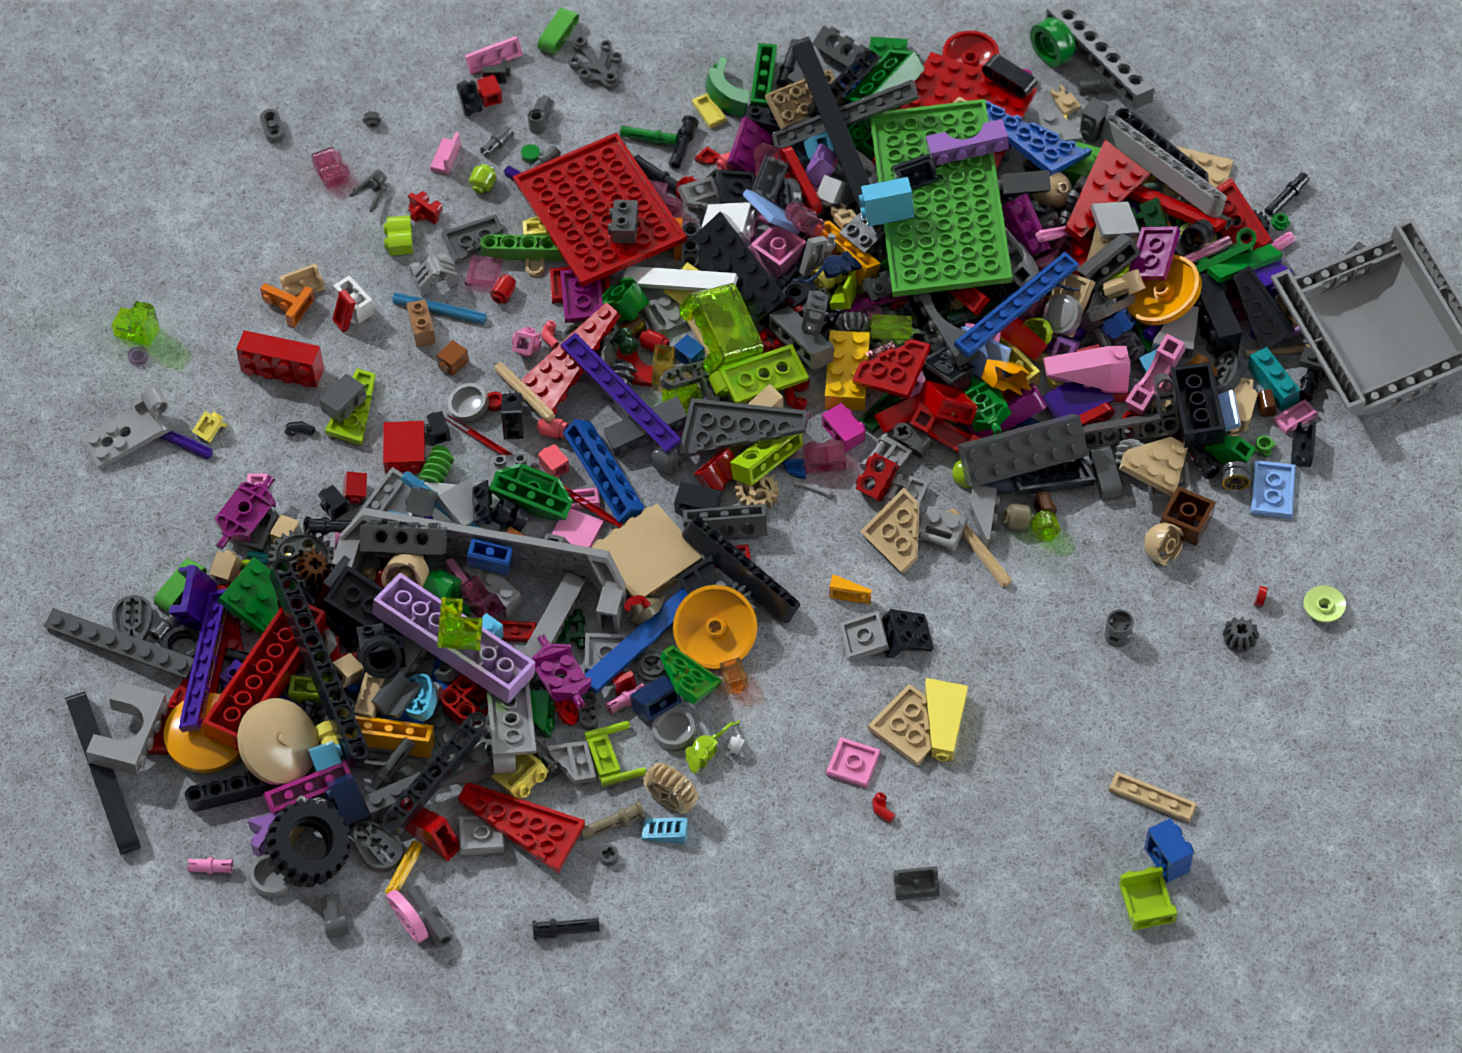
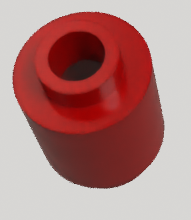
M507 274L499 277L490 292L492 300L497 304H506L516 288V280Z
M650 329L646 332L643 331L639 339L642 348L656 354H665L670 345V339H667V336Z

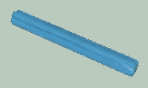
M395 292L392 298L394 304L406 307V303L424 300L423 298ZM426 299L429 312L479 324H485L486 313Z

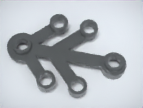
M583 36L576 37L573 41V49L578 53H583L590 62L580 61L579 57L572 56L569 58V67L572 69L580 68L579 79L582 81L602 82L609 89L617 87L620 83V76L617 74V70L622 62V54L619 52L611 54L612 64L608 71L605 65L608 54L612 50L611 41L603 40L601 42V54L598 59L588 47L587 39ZM590 70L599 71L600 74H592Z

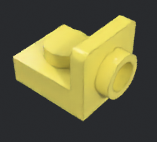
M204 411L192 432L211 443L220 427L226 428L228 424L222 421L224 417L213 411L210 414Z

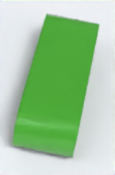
M561 7L539 37L537 48L556 55V51H559L565 43V38H568L574 30V25L578 24L579 14Z
M189 558L184 560L157 592L154 598V605L169 613L170 605H179L181 603L186 578L178 572L180 567L195 565L205 574L207 569Z

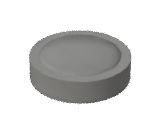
M1066 294L1053 297L1047 303L1043 313V319L1050 323L1053 333L1058 335H1068L1075 331L1080 325L1083 316L1080 302Z
M466 383L458 386L448 398V408L451 414L461 422H472L479 419L486 412L489 405V398L485 390L475 383Z
M672 708L654 719L652 725L653 736L657 744L669 750H678L688 746L693 741L696 733L693 717L687 711L678 708Z
M269 854L261 855L255 859L250 867V883L253 889L267 897H276L284 894L289 890L293 881L285 882L283 880L284 876L281 873L277 876L273 872L275 866H269L267 862Z

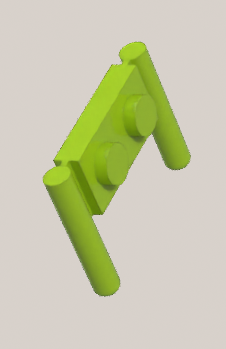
M628 721L584 732L602 787L645 776L647 772L645 767L623 773L620 772V767L608 734L629 729L630 723Z

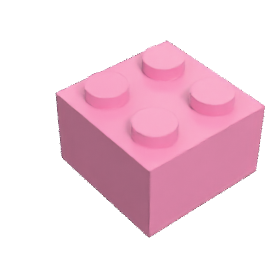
M774 224L752 243V246L777 278L781 274H785L793 264H798V259L806 248L803 239Z

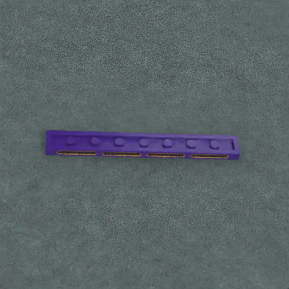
M576 332L560 345L561 349L665 454L681 443V438Z
M226 589L209 592L178 726L182 733L201 729L228 611L217 601Z

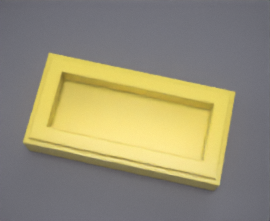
M707 93L692 99V104L709 129L727 122V118L709 98Z

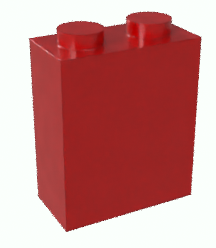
M424 420L383 422V465L385 473H388L392 467L399 472L409 471L413 474L421 472L424 464H426V430Z

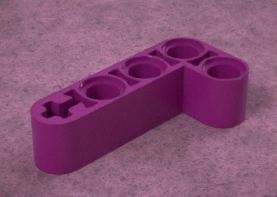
M1029 383L1030 390L1020 388L1022 395H1018L1006 402L1012 414L999 425L1002 431L1015 426L1047 407L1035 383ZM967 425L970 432L979 438L994 435L992 429L975 432L972 425Z

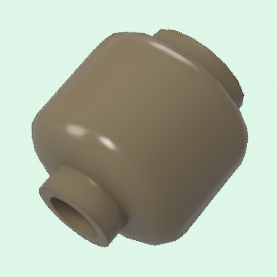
M1010 504L1003 511L1002 521L1009 530L1026 531L1034 523V513H1031L1028 505Z

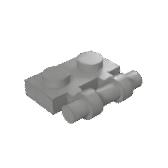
M829 233L827 239L824 236L808 239L799 273L803 276L811 275L813 269L823 265L824 260L831 256L832 250L835 249V234Z
M897 473L890 484L889 492L883 498L882 508L903 488L919 502L920 508L929 487V482L910 476L907 482L902 481L904 476Z

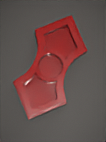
M618 346L617 358L628 361L638 370L637 373H631L635 377V380H631L632 385L652 387L654 366H649L641 361L638 356V348Z

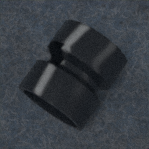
M1205 219L1197 220L1182 232L1181 242L1187 250L1199 251L1214 239L1215 228Z
M503 497L493 510V522L501 526L506 525L507 529L512 527L521 532L528 521L530 511L520 505L515 507L514 502Z

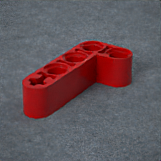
M461 674L441 694L443 711L461 725L468 717L462 716V714L476 712L475 706L470 701L484 688L464 674ZM464 686H470L469 689H462ZM449 700H455L454 703H447Z

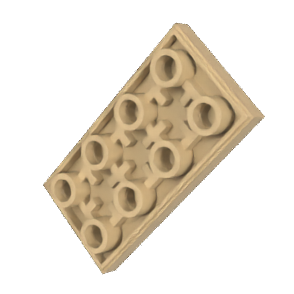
M828 69L824 73L830 85L835 80L831 69ZM805 79L764 96L781 130L811 118L807 113V107L813 101V97ZM844 96L837 101L838 107L843 106L845 103L843 101Z

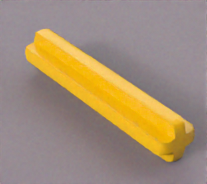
M416 840L411 842L385 890L386 895L393 890L400 892L423 848L422 843Z

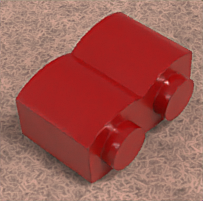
M729 448L721 449L707 463L700 467L694 475L703 487L722 491L725 489V484L728 480H734L730 462L735 459V456Z

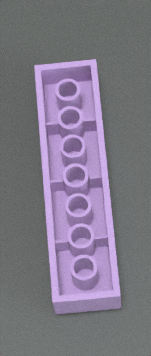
M401 573L373 599V615L507 704L534 677L535 661Z

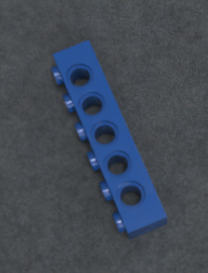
M574 419L563 434L618 523H626L630 518H636L645 507L592 422Z

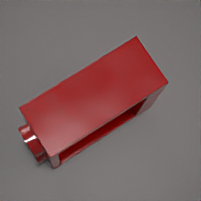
M928 380L924 381L918 399L935 417L967 425L972 424L978 406L960 388Z

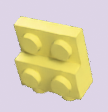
M532 754L515 755L516 772L494 774L490 778L502 786L510 796L519 799L527 797L530 794L531 788L536 783L543 782L546 774L549 772L542 761Z

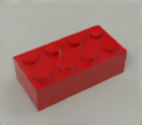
M244 330L236 348L241 372L247 375L255 374L266 379H279L285 383H298L304 387H317L324 371L321 349L318 345Z

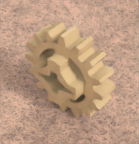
M768 473L752 486L737 481V486H735L736 500H740V506L765 504V506L772 508V502H777V496H779L778 481H774L773 475L768 477Z

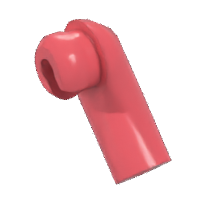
M547 321L543 326L541 337L554 350L560 344L554 337L556 323L554 321Z

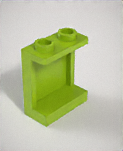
M1152 866L1142 871H1127L1120 875L1119 888L1133 931L1176 922L1177 910L1175 905L1172 906L1163 879V867L1156 868Z

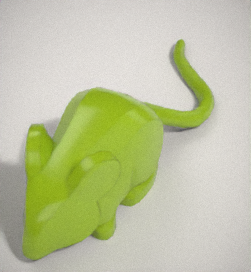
M740 720L730 722L715 735L699 736L694 741L693 746L686 749L685 759L693 774H696L700 767L705 769L708 765L707 760L711 761L718 751L716 739L721 737L729 727L737 725Z

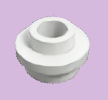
M738 734L736 738L731 737L727 746L730 749L729 754L732 755L734 753L738 755L745 740L740 738L741 735Z

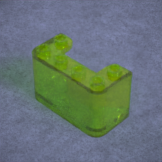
M734 283L689 294L678 307L680 316L685 321L689 322L695 319V324L703 336V342L709 349V353L703 362L704 369L708 372L709 376L718 371L719 368L763 353V343Z

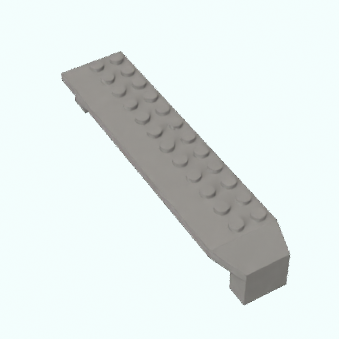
M364 508L341 532L331 563L333 570L340 559L346 556L351 559L348 566L361 574L363 564L375 559V552L360 551V526L367 523V520H378L379 524H387V521H399L400 525H408V522H420V526H428V523H440L441 527H447V552L442 555L424 554V557L443 561L452 558L456 563L467 565L472 538L501 544L502 546L513 547L510 573L562 582L566 573L571 572L586 579V586L590 587L599 599L596 616L598 632L619 634L625 613L624 604L627 601L625 581L610 552L607 550ZM380 531V532H379V537H381L382 533H383V534H386V533H385L384 531ZM400 532L399 537L408 539L406 533ZM421 533V541L427 543L428 536L425 533Z

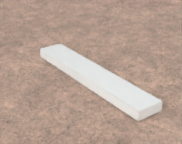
M636 266L627 267L624 278H633L639 287L728 294H733L738 279L736 273Z

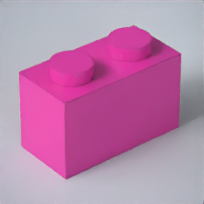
M842 403L822 414V426L844 452L865 441V426L862 422H858L854 418L853 412Z

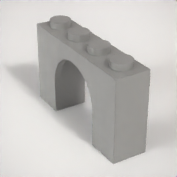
M117 681L109 698L111 710L136 716L143 722V726L135 736L126 740H115L94 734L86 751L88 763L138 775L140 768L145 766L147 751L153 747V737L155 733L160 731L161 718L167 714L169 703H167L165 693Z

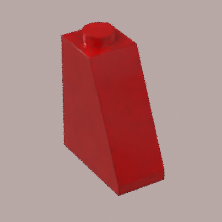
M410 804L405 811L410 810L413 804ZM424 807L405 828L407 832L447 862L460 850V842L447 819Z

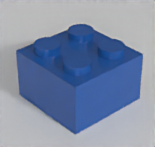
M1171 818L1148 828L1144 847L1155 866L1163 867V878L1166 883L1190 872L1194 853L1193 846L1189 841L1186 842L1182 836L1181 828L1178 824H1174Z

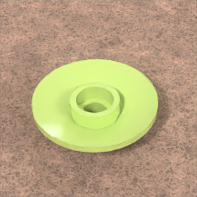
M1321 585L1313 587L1306 593L1303 605L1306 613L1311 618L1327 623L1338 620L1344 614L1346 601L1337 589Z

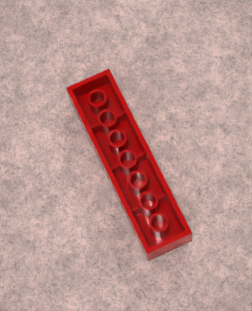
M308 604L318 630L322 634L327 627L326 611ZM282 607L203 720L202 725L205 737L239 751L238 729L245 713L257 703L279 698L290 682L291 676L296 673L303 663L304 659Z

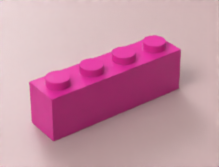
M345 760L263 793L270 814L284 809L289 804L293 805L300 796L310 799L325 793V790H328L327 782L350 773V770Z

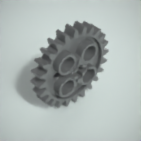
M299 528L297 529V534L289 530V536L282 533L281 540L276 538L275 544H271V550L268 553V566H270L271 570L276 559L284 558L291 563L293 570H296V565L299 564L297 562L298 557H303L304 551L309 553L311 549H305V547L315 549L316 554L323 550L322 557L329 556L330 559L327 563H332L334 547H329L330 541H324V535L316 537L317 533L305 535L301 533ZM294 572L301 587L310 586L312 589H315L312 580L305 583L306 577L299 578L298 574L300 572ZM319 580L317 581L319 586L323 585Z

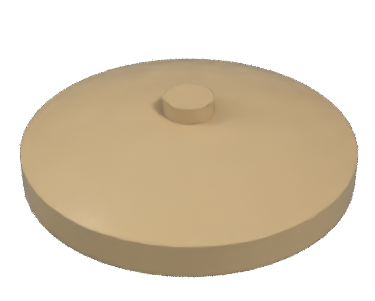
M268 699L257 703L245 713L238 729V748L244 764L254 776L269 784L285 785L304 777L312 768L313 762L308 749L318 746L317 734L311 719L298 705L284 699Z

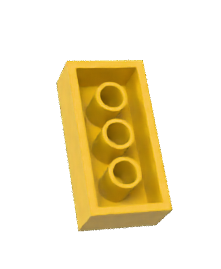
M830 330L829 342L834 346L833 362L827 364L825 409H832L842 403L850 410L865 411L866 387L853 384L852 379L859 363L865 360L868 361L870 332Z

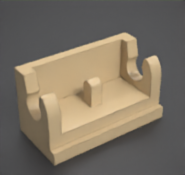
M316 263L279 277L282 291L296 297L301 294L306 286L312 288L314 294L325 290L323 278L319 274Z

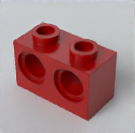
M874 452L873 456H869L866 461L864 473L858 476L855 489L881 502L900 466ZM884 463V470L877 472V465ZM870 481H875V487L872 490H868L867 484Z

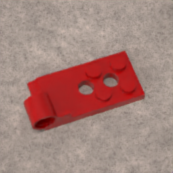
M1230 178L1217 186L1216 189L1227 197L1222 214L1230 217L1232 221L1236 218L1242 219L1238 226L1231 224L1227 230L1224 228L1219 230L1222 237L1229 236L1233 245L1237 243L1238 232L1243 228H1250L1254 230L1257 236L1256 245L1253 250L1272 244V239L1234 180ZM1250 237V239L1247 241H1241L1245 244H1248L1252 241V237Z

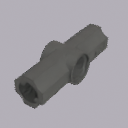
M413 885L408 888L403 896L421 918L436 948L448 944L453 939V936L443 922L442 915L434 902H430L420 885Z

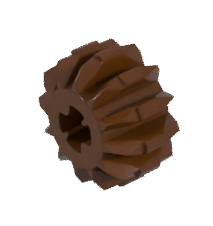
M311 549L310 553L304 551L303 557H298L297 559L299 564L296 565V570L301 571L298 574L299 578L305 576L304 582L308 583L309 580H312L313 585H316L318 580L323 583L325 577H328L331 573L329 569L332 568V564L327 563L330 559L329 556L322 557L323 550L316 554L315 549Z

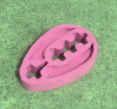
M393 890L385 895L390 907L416 943H420L428 938L427 930L421 918L404 896L397 890Z

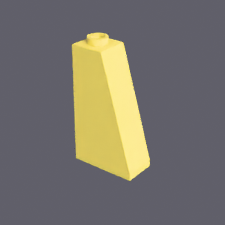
M926 678L925 696L931 757L941 762L953 761L967 699L968 686Z

